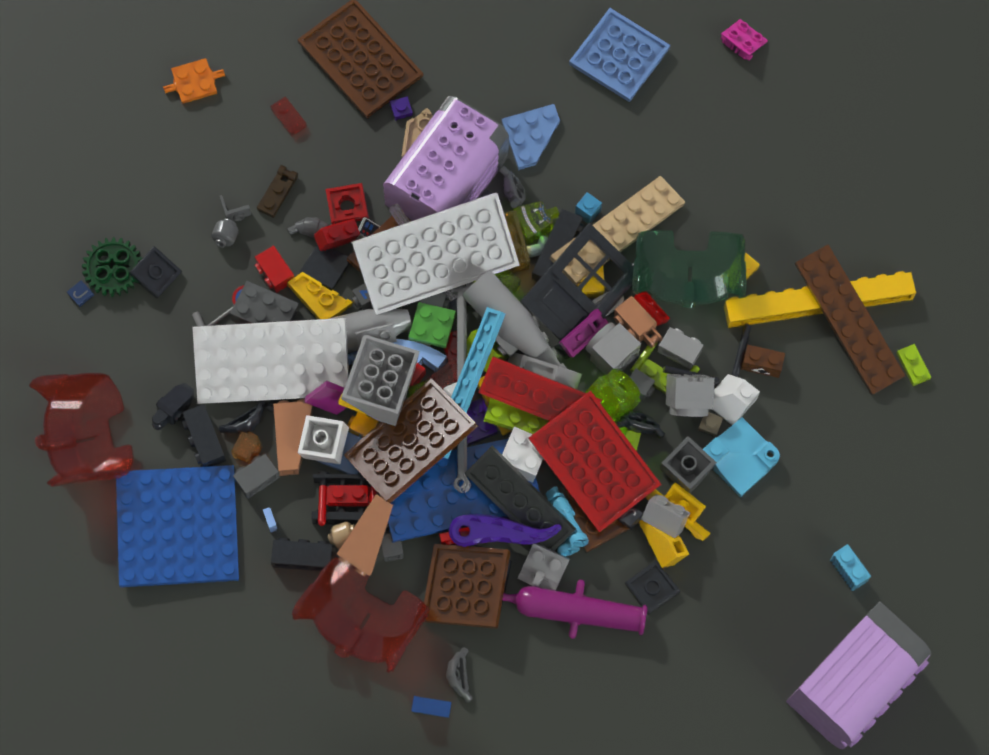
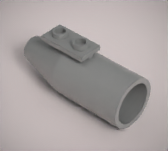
M491 270L477 279L462 295L482 318L487 307L506 314L495 340L499 344L497 349L504 356L508 354L511 357L514 352L520 350L527 356L537 359L548 349V345L530 312Z
M366 309L329 318H346L348 353L359 350L364 334L393 343L397 342V335L412 327L408 309H393L378 315L375 314L373 309Z

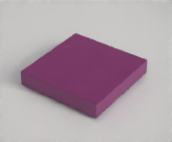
M325 381L305 396V403L336 415L347 408L338 403L344 387L329 381Z

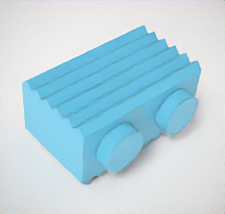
M848 544L832 555L830 562H833L832 565H835L844 581H847L846 584H849L851 591L868 582L871 575Z

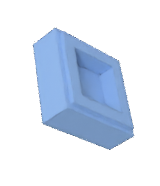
M271 508L263 509L270 532L277 531L278 528Z

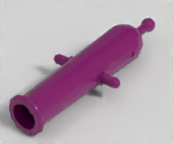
M583 580L577 581L576 592L573 594L527 586L522 588L517 594L504 593L502 600L515 604L518 612L524 616L568 622L570 624L569 637L571 639L577 636V629L580 624L635 631L639 635H643L647 616V605L638 607L586 597L583 594L585 586Z

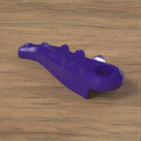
M467 514L458 516L451 522L449 535L455 544L463 547L487 542L536 544L556 535L562 526L556 524L546 529H537L492 515ZM462 525H466L470 529V533L466 537L462 536L459 532Z

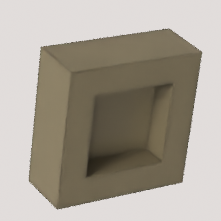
M708 412V416H703L698 430L716 437L723 417Z

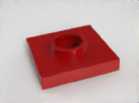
M362 183L325 189L332 225L350 219H355V221H361L364 217L369 219ZM344 201H351L354 204V209L343 211L341 210V204Z

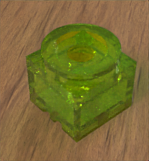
M613 369L607 375L599 377L585 392L591 391L595 397L602 399L601 405L614 422L619 421L621 416L632 411L641 401L639 398L640 390L636 383L627 374L617 369Z

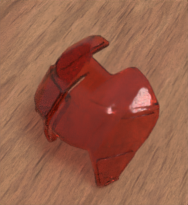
M103 373L58 374L39 376L32 380L29 384L30 388L36 390L48 401L43 422L44 435L41 434L35 437L36 446L41 450L47 451L50 463L58 474L47 482L48 485L57 487L76 482L110 480L120 478L129 473L133 464L132 446L128 444L115 448L111 438L109 418L122 412L124 405L121 394L109 375ZM95 437L94 440L85 441L81 443L75 442L76 440Z
M335 557L323 568L314 584H311L297 601L291 614L293 615L292 619H313L320 634L336 647L334 652L338 656L348 658L351 655L360 660L374 663L386 661L388 667L386 672H393L410 641L426 621L430 609L422 600L406 590L402 591L393 605L380 600L365 590L369 575L362 576L355 571L356 567L350 563L347 566L338 560L339 558ZM368 613H370L371 616L369 617L365 626L363 627V629H360L359 627L361 626L365 617Z

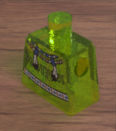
M542 201L513 208V217L527 245L538 240L540 236L551 232L553 229L552 220L560 214L556 206L546 209Z

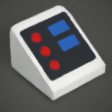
M364 217L358 228L360 235L357 238L362 239L371 236L380 226Z

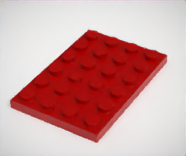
M591 391L587 392L528 437L529 441L598 532H601L661 485Z

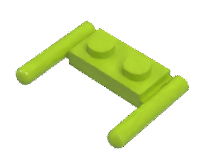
M647 345L630 371L633 373L635 369L643 372L655 380L654 387L666 394L667 373H663L662 367L647 359L655 348ZM694 365L690 371L698 373L700 368Z

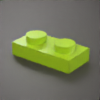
M915 344L896 352L912 386L931 379V375Z

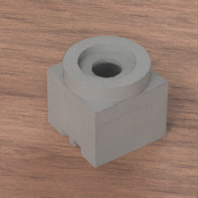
M611 322L595 334L586 346V351L591 355L590 361L612 381L639 356L641 343L620 323L615 325Z
M667 374L666 405L670 406V414L688 417L708 416L709 409H713L714 378L706 375L691 376L684 374V376H681L679 374Z

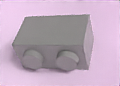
M670 327L659 344L658 352L691 370L702 352L703 344L694 337L690 338L684 335V332L680 329Z
M656 494L648 501L641 520L676 538L683 531L690 512L686 511L683 506L668 501L665 496Z

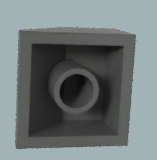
M688 436L661 463L660 470L674 483L679 484L687 492L691 493L717 462Z

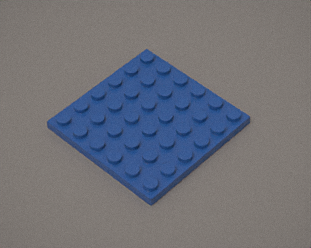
M234 465L116 472L119 587L239 581L235 480L233 477Z

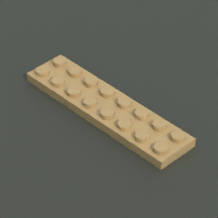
M659 176L593 224V226L621 252L684 206L685 201ZM573 240L553 253L550 260L554 263ZM591 240L578 253L592 269L605 256ZM575 258L562 271L575 285L585 279L590 273Z

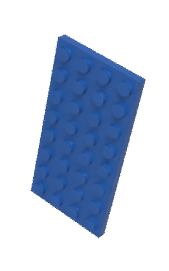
M509 438L467 447V470L492 445L503 454ZM452 450L448 459L443 457L391 502L393 508L388 521V528L392 543L449 531L451 522L461 515L483 514L501 518H508V516L468 476L467 479L471 483L470 490L466 493L462 490V493L455 489L457 450ZM535 477L533 483H530L539 491V487ZM460 481L458 486L461 487L464 481Z

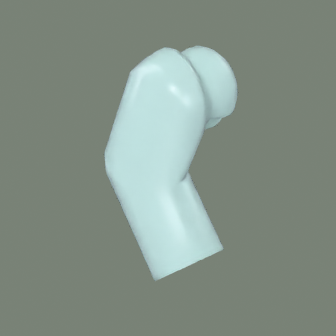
M540 236L537 244L525 247L524 254L529 257L540 256L548 237Z

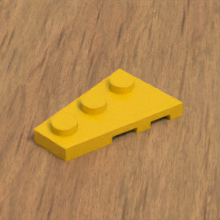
M304 272L288 281V287L317 320L337 317L353 305L351 300H346L339 296V293L327 289L322 286L321 282Z

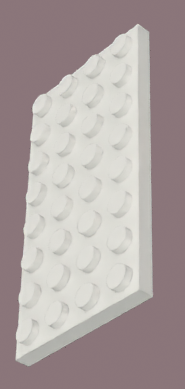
M498 193L478 198L352 242L376 315L476 281L489 270L496 274L519 266Z
M346 318L193 327L198 404L305 398V396L325 381L344 388L349 377Z

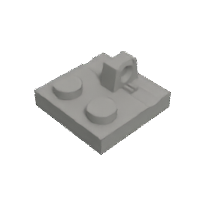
M538 543L533 544L517 579L535 587L556 591L570 559Z

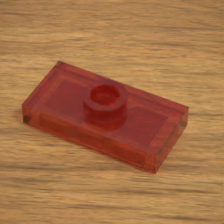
M452 359L426 379L424 384L432 378L444 389V387L457 382L456 360Z

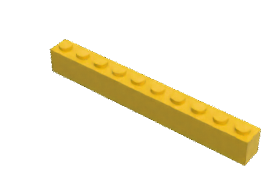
M900 271L894 275L887 276L886 274H881L875 278L861 277L856 281H850L865 307L913 300L916 294L911 272L905 273ZM808 286L797 290L789 288L778 293L770 291L765 293V295L758 296L757 294H750L745 298L731 297L724 304L728 328L744 326V324L752 325L824 314Z

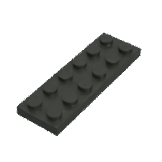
M493 445L464 473L512 521L537 529H546L556 524L562 526L556 535L538 544L555 551L576 530Z

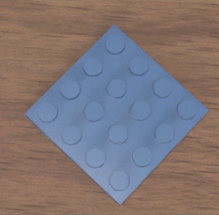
M609 8L570 59L569 65L630 102L668 52L670 44Z

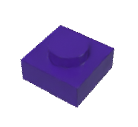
M408 96L390 101L395 120L413 116Z

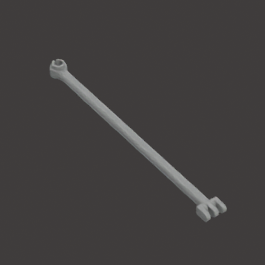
M472 282L467 283L466 286L462 285L451 289L454 295L457 294V381L467 359V305L462 295L472 285ZM467 437L457 445V478L454 481V487L460 493H462V490L465 493L468 492L471 487L467 475L464 474L467 471ZM460 481H464L461 487L458 486Z

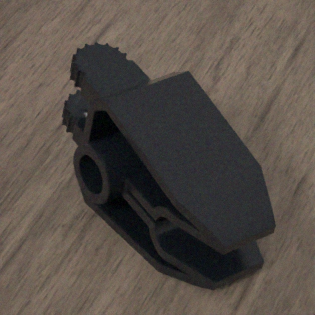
M186 383L177 385L156 403L157 412L152 417L154 430L159 431L168 423L173 425L184 416L182 412L190 407L193 400V388Z

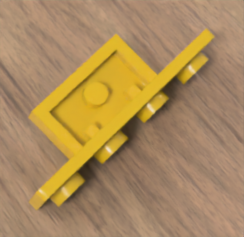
M674 483L665 497L668 501L681 505L686 511L690 512L684 527L691 531V534L696 539L704 541L710 535V532L697 523L696 520L706 506L679 484ZM655 489L653 492L647 495L646 498L647 500H650L656 494H662Z

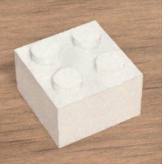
M306 415L298 454L304 459L341 464L349 427L344 421Z
M514 427L502 455L528 481L533 483L543 458L528 439L532 434Z

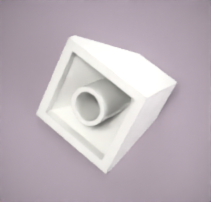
M728 374L714 389L712 410L723 417L729 424L733 425L757 400L760 391L746 380Z

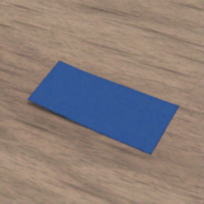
M414 696L411 711L449 718L451 702Z

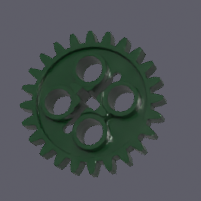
M115 237L112 238L111 242L105 238V243L103 244L98 241V247L91 245L93 251H86L89 257H83L85 264H82L84 269L82 274L86 277V283H90L89 287L91 289L95 288L97 294L102 290L103 296H106L107 292H109L111 297L114 296V292L121 296L122 290L128 293V287L134 289L133 283L138 282L128 273L142 259L140 251H136V246H131L129 240L124 244L123 238L116 242ZM102 256H108L106 260H100ZM121 256H127L125 260H119ZM102 273H106V274H107L106 277H104V278H99V276H100ZM121 273H125V274H126L125 277H123V278H118L119 274H121Z

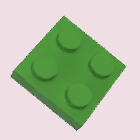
M419 302L409 334V340L446 348L456 311Z

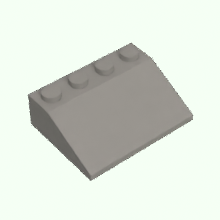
M364 334L341 399L377 421L396 426L420 351Z

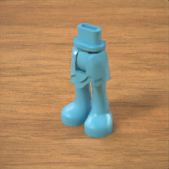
M557 486L546 492L548 501L576 528L572 535L557 548V553L566 557L578 552L580 547L588 544L589 540L573 517L575 512L564 494L559 492Z

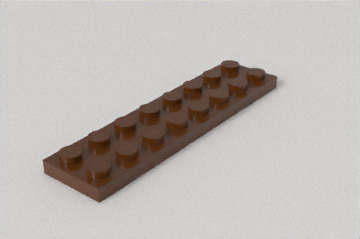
M829 244L795 262V266L870 394L873 395L905 376L903 370Z

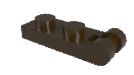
M281 165L258 204L257 210L274 218L297 180L298 173L295 171L291 172L287 170V167ZM283 177L288 178L287 182L282 181Z

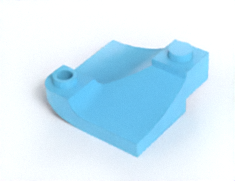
M743 417L703 448L717 462L714 466V471L740 498L776 465L780 457L778 449L771 442H767ZM767 453H772L773 457H768Z

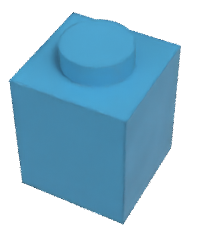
M587 192L576 205L575 214L583 217V221L587 224L592 223L601 212L602 202Z

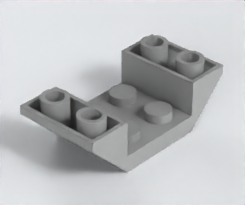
M515 352L508 359L509 363L578 389L582 377L581 373Z

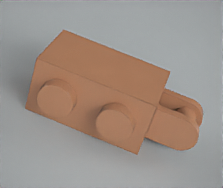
M633 296L614 309L615 322L617 324L620 323L639 342L644 340L648 346L653 348L655 343L662 341V336L656 330L657 322Z

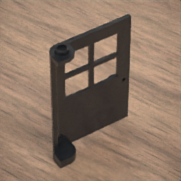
M588 223L520 302L559 339L554 347L565 359H569L570 357L559 342L595 309L600 310L601 316L604 319L641 276L640 268L636 264L630 263L591 223ZM589 240L605 254L594 269L578 255L579 251ZM573 258L577 259L590 272L578 287L562 273ZM608 258L624 273L613 287L596 273ZM592 276L608 290V293L597 305L581 291Z

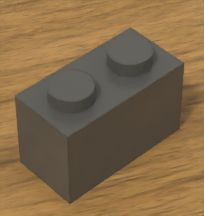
M264 454L263 456L255 457L248 466H242L237 469L233 477L247 499H249L280 478V475L267 455Z

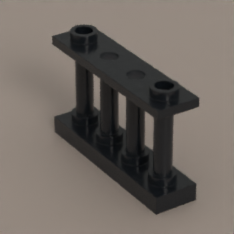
M326 471L313 474L314 483H319V486H327V483H339V485H347V483L369 484L361 474H330ZM338 506L336 512H328L326 509V524L336 525L350 522L351 525H356L365 512L366 506H358L356 512H348L346 506ZM318 509L312 511V524H318Z

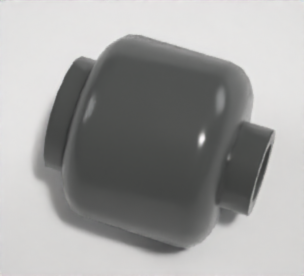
M230 219L219 220L215 224L211 237L217 246L221 248L229 247L234 244L239 229L236 223Z

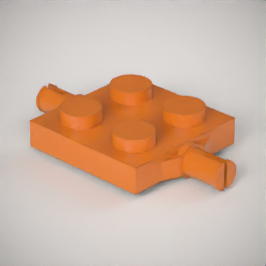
M204 58L171 68L174 84L163 86L165 94L176 91L180 96L182 104L217 94L215 79L225 77L223 69L212 72L207 59Z

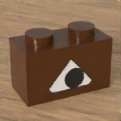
M747 345L741 370L779 378L785 353Z

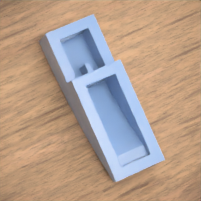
M396 339L397 342H393L394 344L420 351L417 363L426 365L437 374L447 363L446 355L427 345L403 339Z

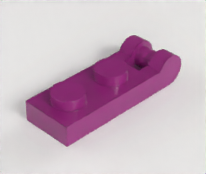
M599 309L592 311L584 321L559 342L569 357H574L590 342L598 331L609 324L606 319L602 318V313Z

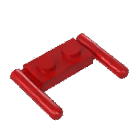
M368 485L319 486L318 524L320 526L326 524V505L368 506L378 492L372 486L368 487Z

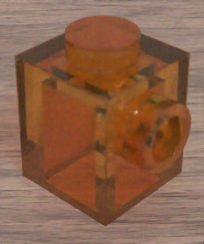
M241 432L231 452L234 458L251 464L254 457L259 456L262 447L257 435L252 432Z

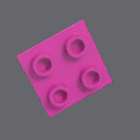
M741 19L722 32L720 38L722 43L731 50L737 47L735 53L739 52L738 55L748 61L753 57L752 54L768 42L766 38Z

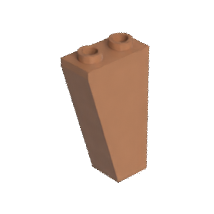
M299 399L297 402L283 400L274 404L278 471L280 476L297 475L300 472L303 458L298 454L306 415L312 416L313 406L305 403V399Z
M376 494L337 552V555L340 556L338 560L347 566L351 563L356 567L355 571L364 577L366 574L370 576L374 570L392 512V503L386 502L380 495Z

